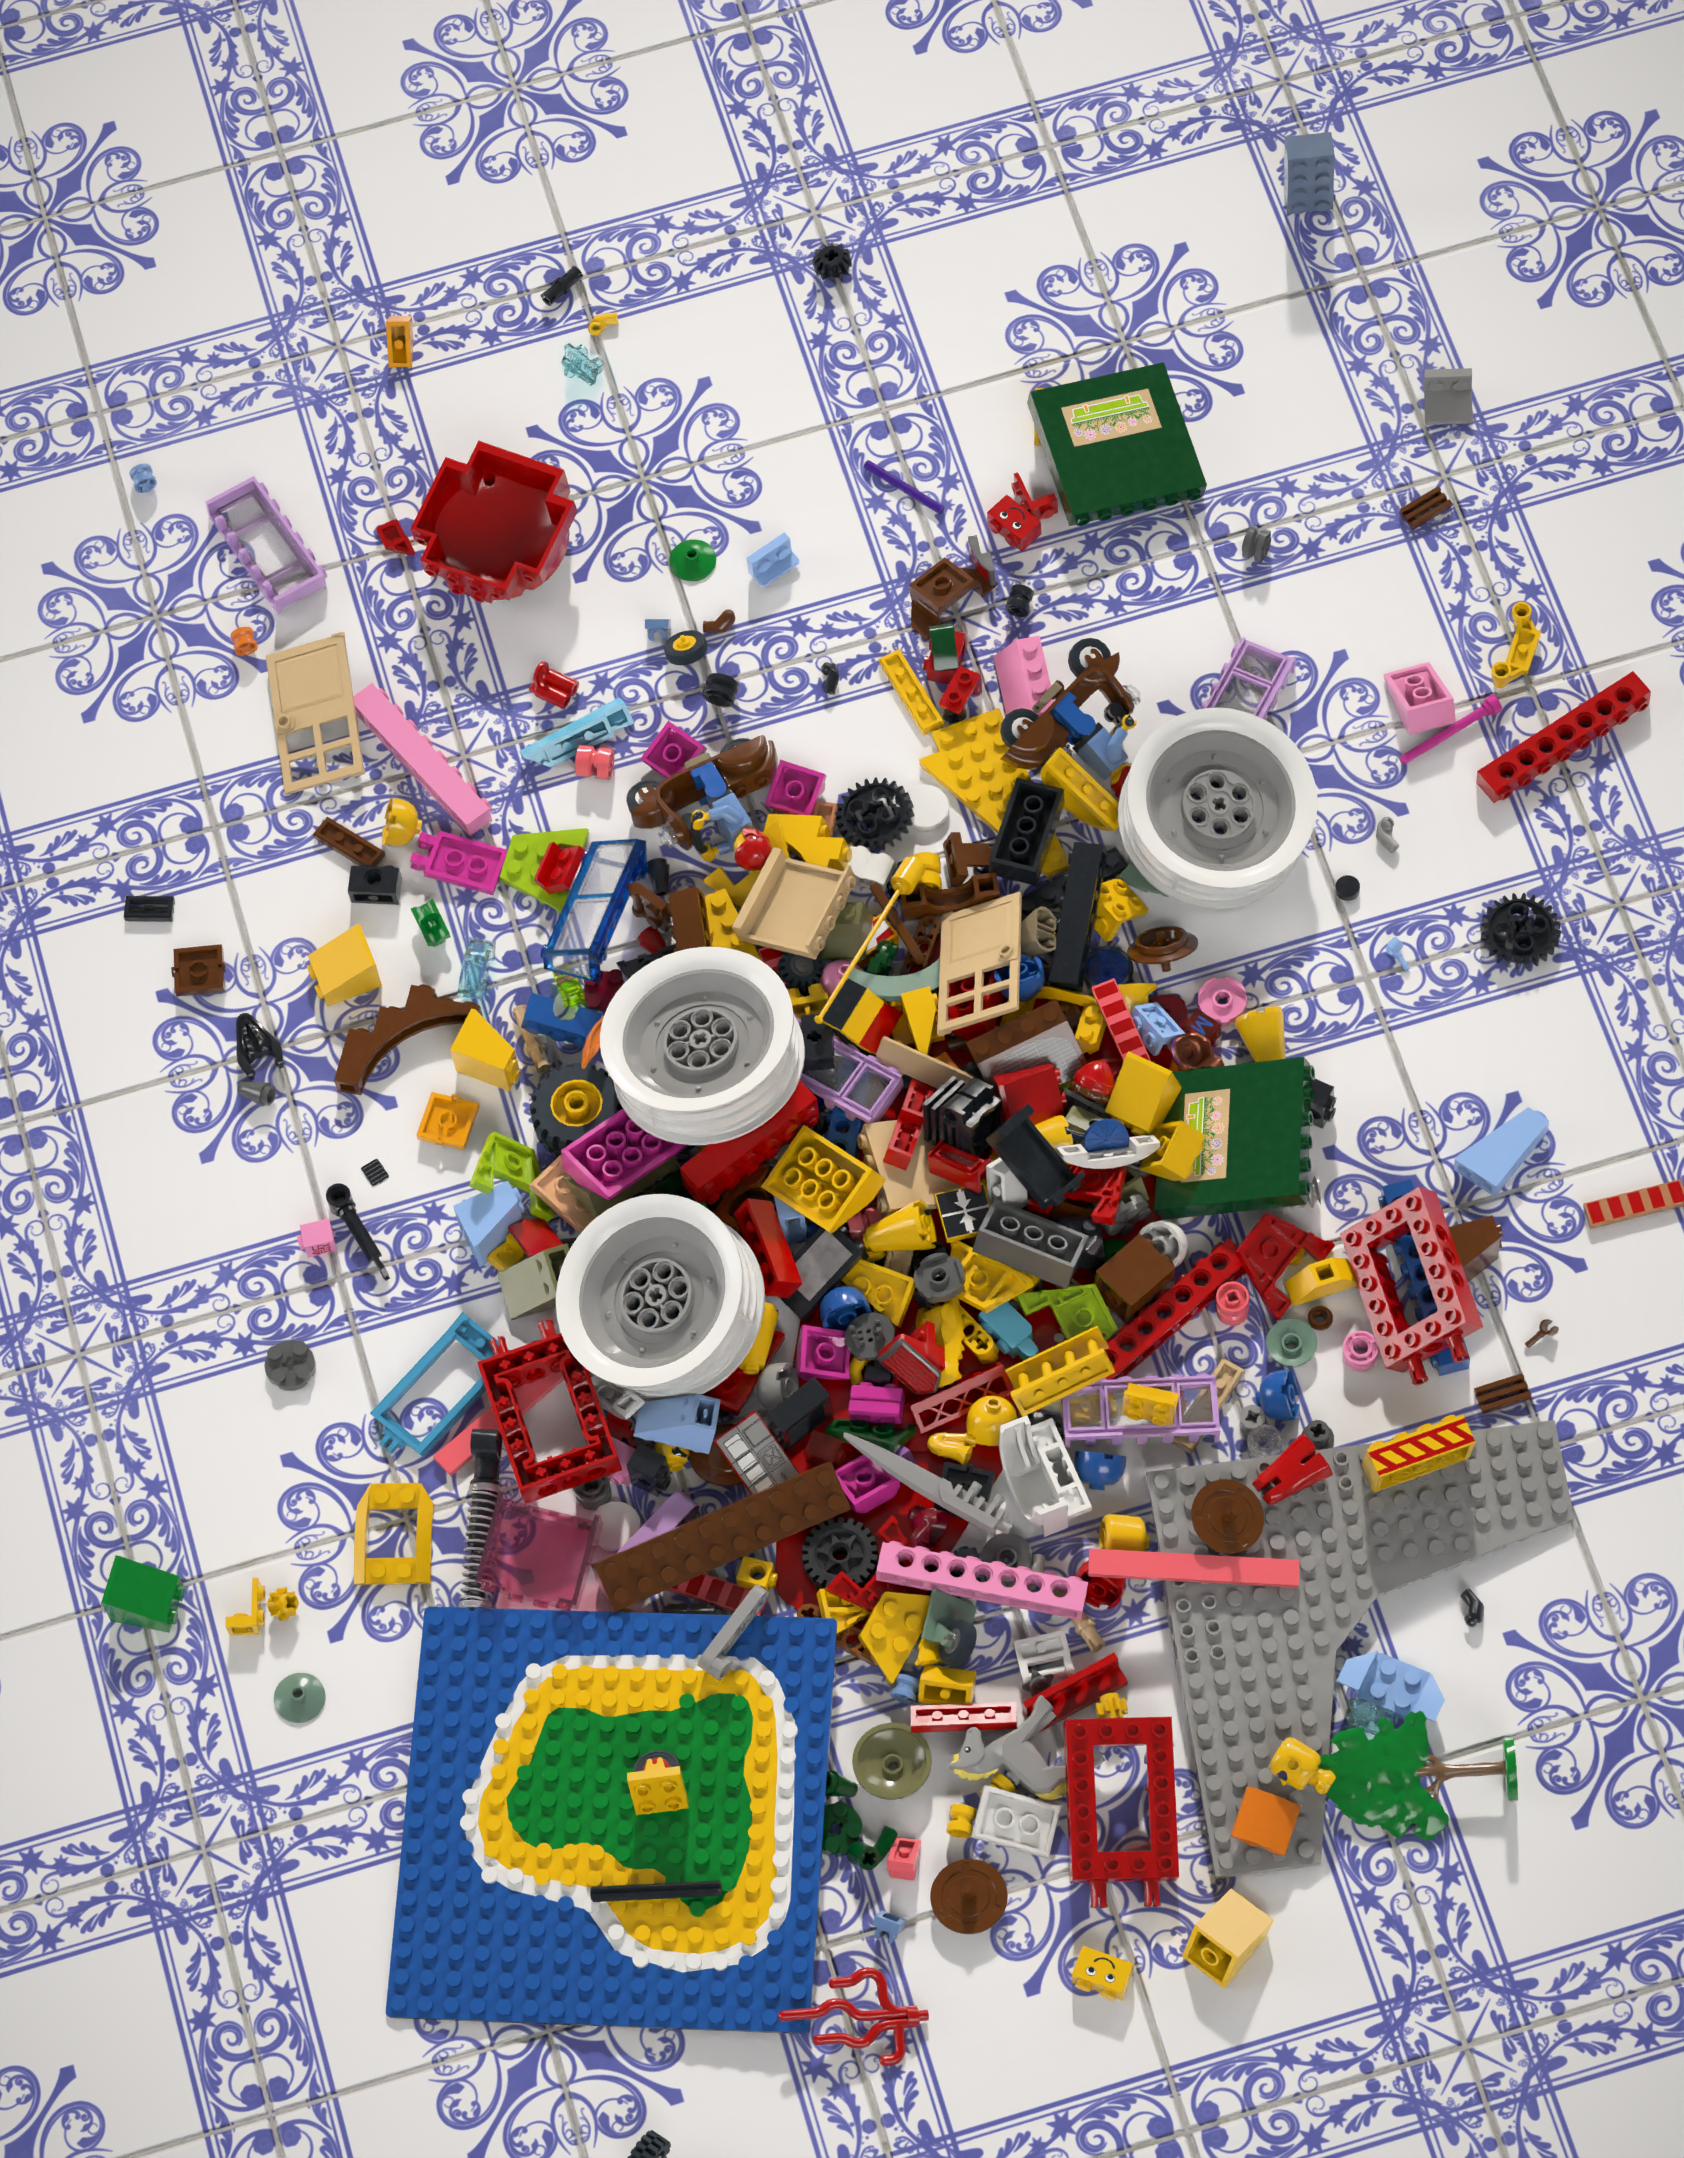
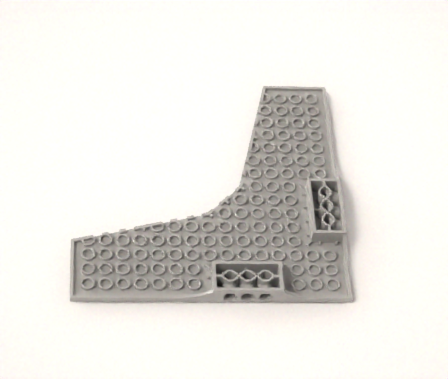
M1555 1420L1472 1430L1471 1433L1476 1443L1469 1459L1375 1493L1372 1492L1361 1466L1368 1446L1372 1443L1316 1450L1315 1455L1320 1453L1330 1465L1333 1475L1270 1506L1264 1501L1263 1496L1275 1485L1271 1484L1263 1491L1257 1492L1252 1483L1280 1455L1157 1470L1146 1473L1158 1552L1299 1560L1298 1588L1161 1580L1177 1677L1180 1682L1189 1725L1215 1879L1321 1864L1326 1795L1317 1793L1314 1786L1309 1783L1300 1791L1289 1784L1283 1786L1280 1779L1272 1774L1269 1769L1273 1756L1282 1742L1289 1737L1295 1738L1312 1748L1320 1757L1324 1754L1329 1755L1336 1652L1377 1597L1574 1520ZM1229 1479L1240 1482L1251 1489L1261 1503L1264 1513L1262 1533L1255 1544L1243 1552L1226 1554L1215 1551L1203 1543L1194 1530L1191 1520L1193 1500L1200 1489L1212 1481ZM1249 1786L1274 1794L1301 1806L1284 1856H1278L1259 1846L1252 1847L1230 1836L1246 1787Z

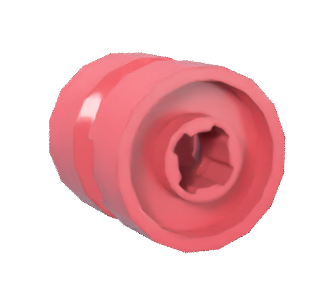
M579 745L575 759V775L590 777L594 774L598 779L610 780L614 768V749L600 747L598 750H595L593 746Z
M877 1206L866 1209L864 1215L858 1212L847 1221V1227L850 1230L849 1235L852 1240L856 1237L864 1243L863 1234L866 1233V1228L883 1219V1215L878 1212Z
M1226 1282L1217 1290L1216 1313L1219 1320L1225 1325H1240L1248 1318L1249 1293L1246 1287L1239 1282Z

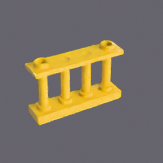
M1098 1326L1006 1369V1373L1016 1389L1010 1392L1011 1397L1022 1417L1115 1373V1369L1105 1352L1109 1346Z

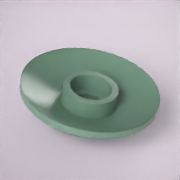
M1285 1319L1276 1323L1269 1330L1266 1337V1348L1270 1357L1278 1364L1286 1367H1297L1307 1363L1314 1356L1317 1349V1337L1314 1330L1307 1323L1298 1319ZM1294 1344L1296 1348L1288 1349L1287 1345Z
M294 1673L285 1677L278 1684L274 1692V1705L277 1712L285 1720L294 1723H303L315 1718L323 1709L326 1699L322 1683L315 1676L308 1673ZM297 1691L303 1692L299 1698L294 1697V1693Z

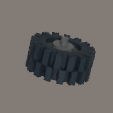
M784 952L777 964L779 969L777 975L781 976L783 983H787L785 986L787 989L794 987L801 989V992H806L807 988L817 984L822 976L824 964H821L823 958L822 956H817L816 959Z
M653 2130L648 2131L635 2144L636 2146L631 2150V2155L628 2158H667L666 2155L670 2152L671 2142Z

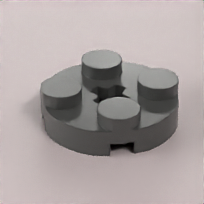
M1142 1195L1130 1196L1129 1198L1132 1201L1124 1204L1123 1201L1119 1203L1114 1225L1101 1224L1108 1235L1120 1234L1122 1237H1125L1134 1230L1133 1226L1137 1222L1150 1215L1151 1210Z
M934 1253L925 1257L920 1262L917 1272L915 1270L914 1283L919 1294L932 1304L948 1301L960 1295L965 1288L966 1275L962 1263L956 1257H950L946 1253ZM941 1273L942 1276H946L942 1281H934L937 1279V1274Z
M290 1340L281 1342L268 1349L264 1367L266 1375L272 1384L284 1391H295L307 1385V1381L311 1376H314L316 1361L312 1351L304 1342ZM288 1361H293L297 1363V1365L293 1366V1370L288 1371V1368L284 1367V1365L287 1364Z

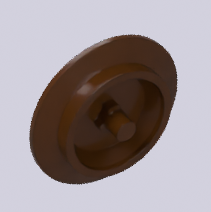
M1156 927L1138 935L1136 940L1128 947L1127 954L1134 962L1161 964L1162 972L1171 971L1170 962L1177 961L1193 953L1198 947V939L1195 935L1186 932L1180 927Z
M735 1424L716 1425L713 1440ZM712 1442L709 1454L690 1450L691 1466L694 1472L704 1481L717 1486L742 1484L714 1442Z
M1220 1479L1208 1483L1197 1493L1192 1503L1191 1520L1196 1534L1208 1547L1221 1553L1235 1554L1247 1550L1259 1539L1264 1526V1513L1259 1499L1251 1489L1234 1480Z
M962 1859L947 1865L936 1876L930 1892L931 1906L936 1918L946 1928L960 1934H977L994 1926L1004 1914L1008 1900L1007 1887L1001 1874L990 1864L977 1859Z

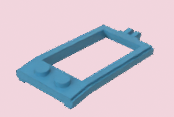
M462 1312L440 1339L370 1412L373 1417L386 1426L382 1432L384 1438L380 1441L379 1445L385 1448L392 1441L387 1448L390 1454H393L398 1447L403 1449L406 1445H409L424 1458L484 1394L486 1388L482 1377L421 1442L388 1416L387 1413L455 1340L480 1360H484L494 1356L489 1341L494 1337ZM495 1339L497 1345L500 1346L499 1341Z

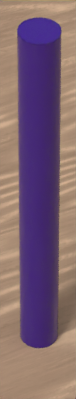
M867 460L865 462L864 468L936 513L941 514L943 512L944 506L872 461Z

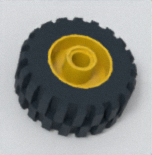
M573 1063L572 1067L563 1065L560 1066L559 1071L555 1072L552 1070L547 1073L548 1078L546 1080L541 1079L537 1084L538 1090L533 1091L530 1113L534 1131L539 1142L544 1145V1148L549 1153L554 1151L555 1157L561 1155L562 1149L623 1109L618 1100L614 1082L609 1076L608 1071L603 1068L596 1070V1066L589 1063L585 1069L581 1068V1063Z

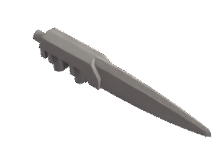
M844 1433L843 1437L871 1461L942 1508L991 1535L997 1529L1007 1535L1011 1531L1012 1525L1003 1521L1005 1510L1000 1508L1005 1499L1000 1494H996L989 1504L985 1502V1498L981 1496L980 1498L976 1497L982 1488V1485L978 1482L973 1481L968 1491L963 1490V1486L960 1484L953 1490L952 1484L948 1480L940 1478L875 1444Z

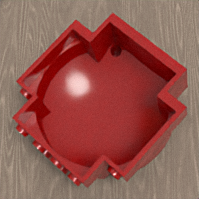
M479 440L467 464L445 457L410 528L414 540L421 545L427 546L420 559L424 572L432 577H442L447 582L451 592L457 595L465 594L471 596L472 599L480 603L485 601L492 604L493 600L510 601L511 598L521 596L525 589L534 590L541 586L555 573L564 559L569 543V529L577 514L575 502L567 499L571 491L565 470Z

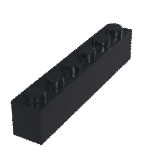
M1074 842L1073 850L1069 851V873H1065L1064 887L1066 889L1064 896H1061L1059 902L1061 916L1060 919L1056 920V949L1051 951V957H1053L1052 964L1047 967L1046 979L1052 987L1082 992L1108 855L1102 844Z

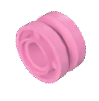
M1355 1331L1349 1334L1343 1342L1342 1352L1343 1361L1346 1366L1357 1372L1368 1371L1375 1366L1379 1352L1375 1337L1366 1331ZM1358 1348L1365 1349L1367 1352L1364 1354H1357L1355 1350Z

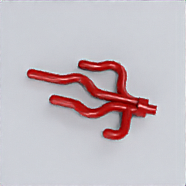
M865 1967L858 1969L850 1976L830 1979L829 1987L832 1989L848 1988L857 1985L866 1978H871L876 1982L878 1999L883 2009L859 2010L845 1999L832 1998L826 2000L818 2007L781 2011L778 2014V2018L783 2022L814 2019L825 2016L833 2009H841L857 2021L882 2020L873 2025L864 2037L855 2038L846 2033L819 2034L813 2037V2043L817 2046L844 2044L850 2048L862 2049L871 2045L883 2031L893 2030L895 2052L891 2055L881 2056L879 2059L882 2066H892L898 2064L905 2056L904 2028L919 2027V2021L929 2020L928 2010L918 2011L916 2005L898 2007L892 2004L888 1996L885 1976L875 1968Z

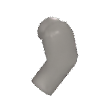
M1383 817L1377 825L1376 838L1390 853H1394L1399 848V844L1391 837L1394 820L1391 817Z

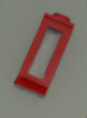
M941 1140L935 1147L931 1148L927 1154L930 1173L976 1193L982 1191L980 1177L987 1180L986 1165L991 1163V1158L987 1160L981 1159L944 1143V1140Z

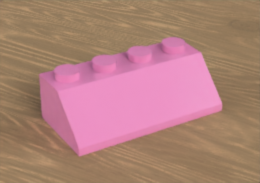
M1040 636L1015 640L993 657L1006 715L1013 710L1021 708L1032 710V707L1051 687ZM1052 699L1039 713L1036 714H1038V716L1040 717L1054 702V700Z

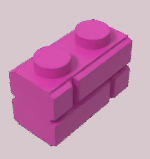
M868 1382L852 1385L848 1409L850 1419L864 1420L870 1423L887 1422L902 1424L905 1404L903 1388H899L895 1384H885L884 1387H876Z

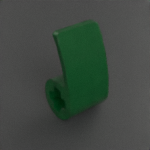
M953 624L929 626L934 670L958 669Z
M884 1826L881 1835L873 1847L860 1841L852 1843L847 1850L848 1861L864 1870L874 1869L890 1851L898 1833L896 1830Z

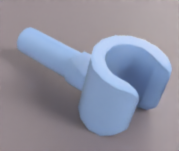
M1393 937L1388 942L1386 952L1390 956H1395L1406 972L1411 968L1399 952L1403 948V943L1397 937Z

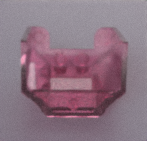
M499 1491L475 1579L477 1585H480V1589L491 1593L496 1591L508 1595L507 1599L514 1602L522 1603L523 1599L533 1601V1606L542 1609H548V1605L569 1612L571 1609H578L590 1571V1564H592L603 1527L601 1516L595 1514L592 1521L509 1500L505 1492Z

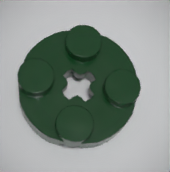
M882 939L876 947L879 953L876 957H871L867 973L892 976L894 967H891V963L897 956L899 945Z
M831 1803L825 1805L822 1853L835 1855V1857L847 1855L848 1847L852 1843L861 1841L863 1832L862 1821L858 1813L845 1803ZM832 1825L843 1826L840 1835L829 1833Z

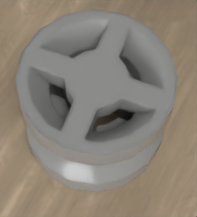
M1249 1405L1242 1409L1239 1417L1241 1431L1247 1436H1258L1265 1429V1413L1262 1408L1256 1405Z

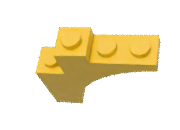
M768 814L764 830L775 821L779 822L782 826V834L788 846V851L798 856L804 862L844 871L848 862L851 861V848L844 838L830 837V827L822 816Z

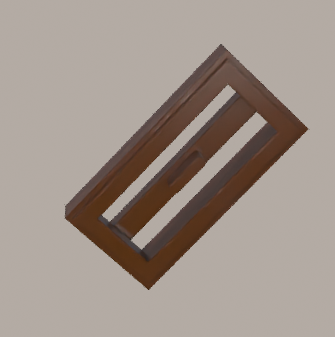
M1437 486L1399 509V514L1414 530L1451 508L1452 502L1450 499L1447 500L1446 494L1442 493L1441 488ZM1442 502L1441 505H1439V506H1437L1436 508L1432 509L1431 511L1427 512L1428 510H1430L1431 507H1433V506H1435L1436 504ZM1427 512L1426 514H1424V515H1422L1421 517L1417 518L1416 520L1412 521V519L1415 518L1416 516L1420 515L1421 513L1423 514V513Z
M1523 1373L1474 1388V1394L1482 1414L1529 1400L1532 1396L1524 1380ZM1504 1387H1508V1388H1505V1389H1502V1390H1499V1391H1496V1392H1492V1391H1495V1390H1498V1389H1501V1388H1504ZM1521 1390L1523 1392L1521 1394L1506 1399H1502L1490 1404L1485 1405L1484 1403L1486 1401L1507 1396L1508 1394L1515 1393Z

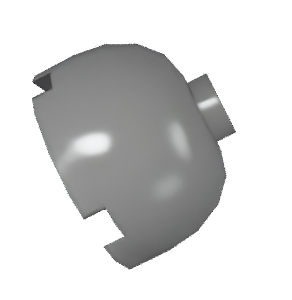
M781 1362L771 1364L765 1367L758 1376L757 1383L754 1386V1393L758 1396L760 1403L765 1409L772 1411L799 1389L797 1371L795 1368H790L792 1363Z

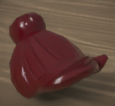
M923 1505L914 1506L907 1515L909 1522L913 1524V1534L910 1537L911 1548L916 1546H922L927 1549L936 1547L935 1542L943 1536L947 1527V1512L934 1508L926 1509Z

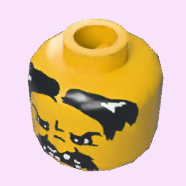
M660 1442L654 1444V1451L666 1456L669 1471L671 1472L682 1470L684 1465L690 1460L689 1449L669 1446Z

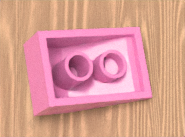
M1429 662L1383 674L1400 720L1410 735L1456 723L1454 698Z

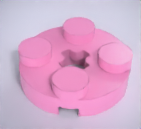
M1225 976L1224 979H1216L1215 977L1207 980L1201 986L1198 993V1009L1208 1021L1226 1027L1235 1022V1019L1246 1011V991L1238 980ZM1227 997V1004H1218L1217 998Z

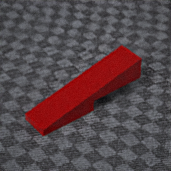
M912 1078L883 1159L884 1163L905 1171L907 1170L923 1125V1102L934 1094L935 1087Z

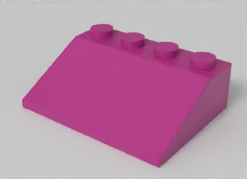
M621 1109L562 1149V1168L578 1184L610 1200L685 1149L687 1145L665 1141L647 1133L629 1118L624 1109Z

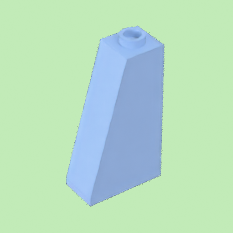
M1529 1107L1459 1154L1455 1158L1454 1170L1496 1197L1546 1135L1549 1120L1542 1112L1534 1111Z

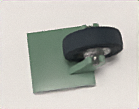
M932 1589L921 1638L939 1646V1657L943 1663L952 1667H960L969 1659L976 1644L977 1632L973 1622L977 1607L940 1590Z

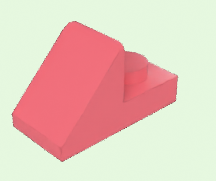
M896 1838L887 1859L886 1870H889L891 1878L915 1880L921 1840Z

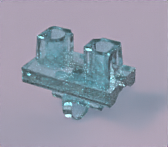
M570 343L565 345V355L561 362L565 367L564 375L567 378L577 376L590 386L595 384L597 375L603 371L604 362L598 357L590 360L588 358L589 352L582 344L576 347Z
M1356 1698L1348 1699L1351 1712L1346 1715L1349 1729L1360 1727L1364 1731L1375 1735L1380 1731L1377 1726L1380 1718L1387 1719L1393 1723L1392 1710L1376 1707L1375 1703L1370 1701L1363 1702Z

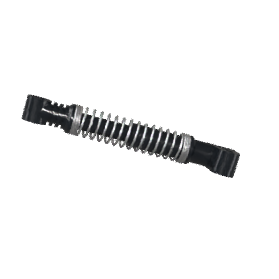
M472 1429L470 1450L475 1460L474 1479L470 1481L468 1494L472 1496V1499L468 1500L471 1507L467 1511L471 1514L466 1517L469 1520V1523L466 1524L469 1531L465 1533L468 1539L464 1542L468 1544V1547L464 1548V1551L471 1553V1555L463 1557L464 1560L470 1561V1563L462 1565L463 1568L469 1569V1571L462 1572V1575L469 1577V1579L461 1581L462 1584L468 1585V1587L460 1589L461 1592L467 1593V1595L459 1597L462 1600L459 1602V1607L469 1608L470 1611H474L475 1608H492V1603L489 1600L493 1598L490 1592L494 1588L491 1585L494 1582L492 1575L495 1574L492 1568L496 1564L493 1561L496 1558L494 1551L497 1550L494 1543L498 1540L495 1535L498 1534L496 1527L499 1526L496 1519L500 1517L497 1511L500 1510L498 1503L501 1502L499 1496L502 1494V1484L499 1482L502 1436L499 1430ZM489 1553L493 1554L494 1557L489 1558ZM488 1561L492 1562L493 1565L488 1566ZM488 1569L492 1570L491 1574H487ZM487 1577L491 1578L492 1581L487 1583ZM486 1585L490 1586L491 1589L486 1591ZM485 1593L489 1594L490 1598L485 1599Z

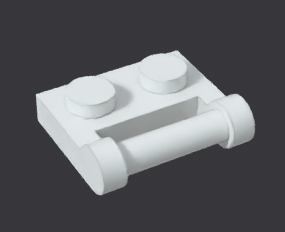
M1064 1630L1013 1641L1023 1684L1031 1680V1673H1029L1028 1667L1061 1659L1064 1662L1063 1666L1037 1672L1041 1675L1053 1674L1054 1678L1067 1676L1068 1678L1075 1674Z

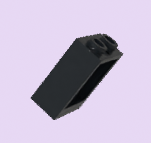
M813 1377L766 1415L768 1421L767 1428L786 1452L833 1415L830 1394Z

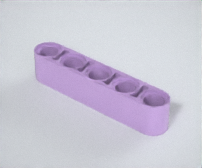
M681 1490L675 1491L618 1552L691 1521L698 1513L700 1506Z

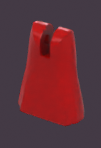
M1300 1434L1253 1481L1252 1485L1257 1492L1263 1491L1271 1484L1275 1485L1263 1496L1268 1506L1276 1504L1333 1475L1330 1465L1320 1453L1315 1455L1316 1447L1306 1435Z

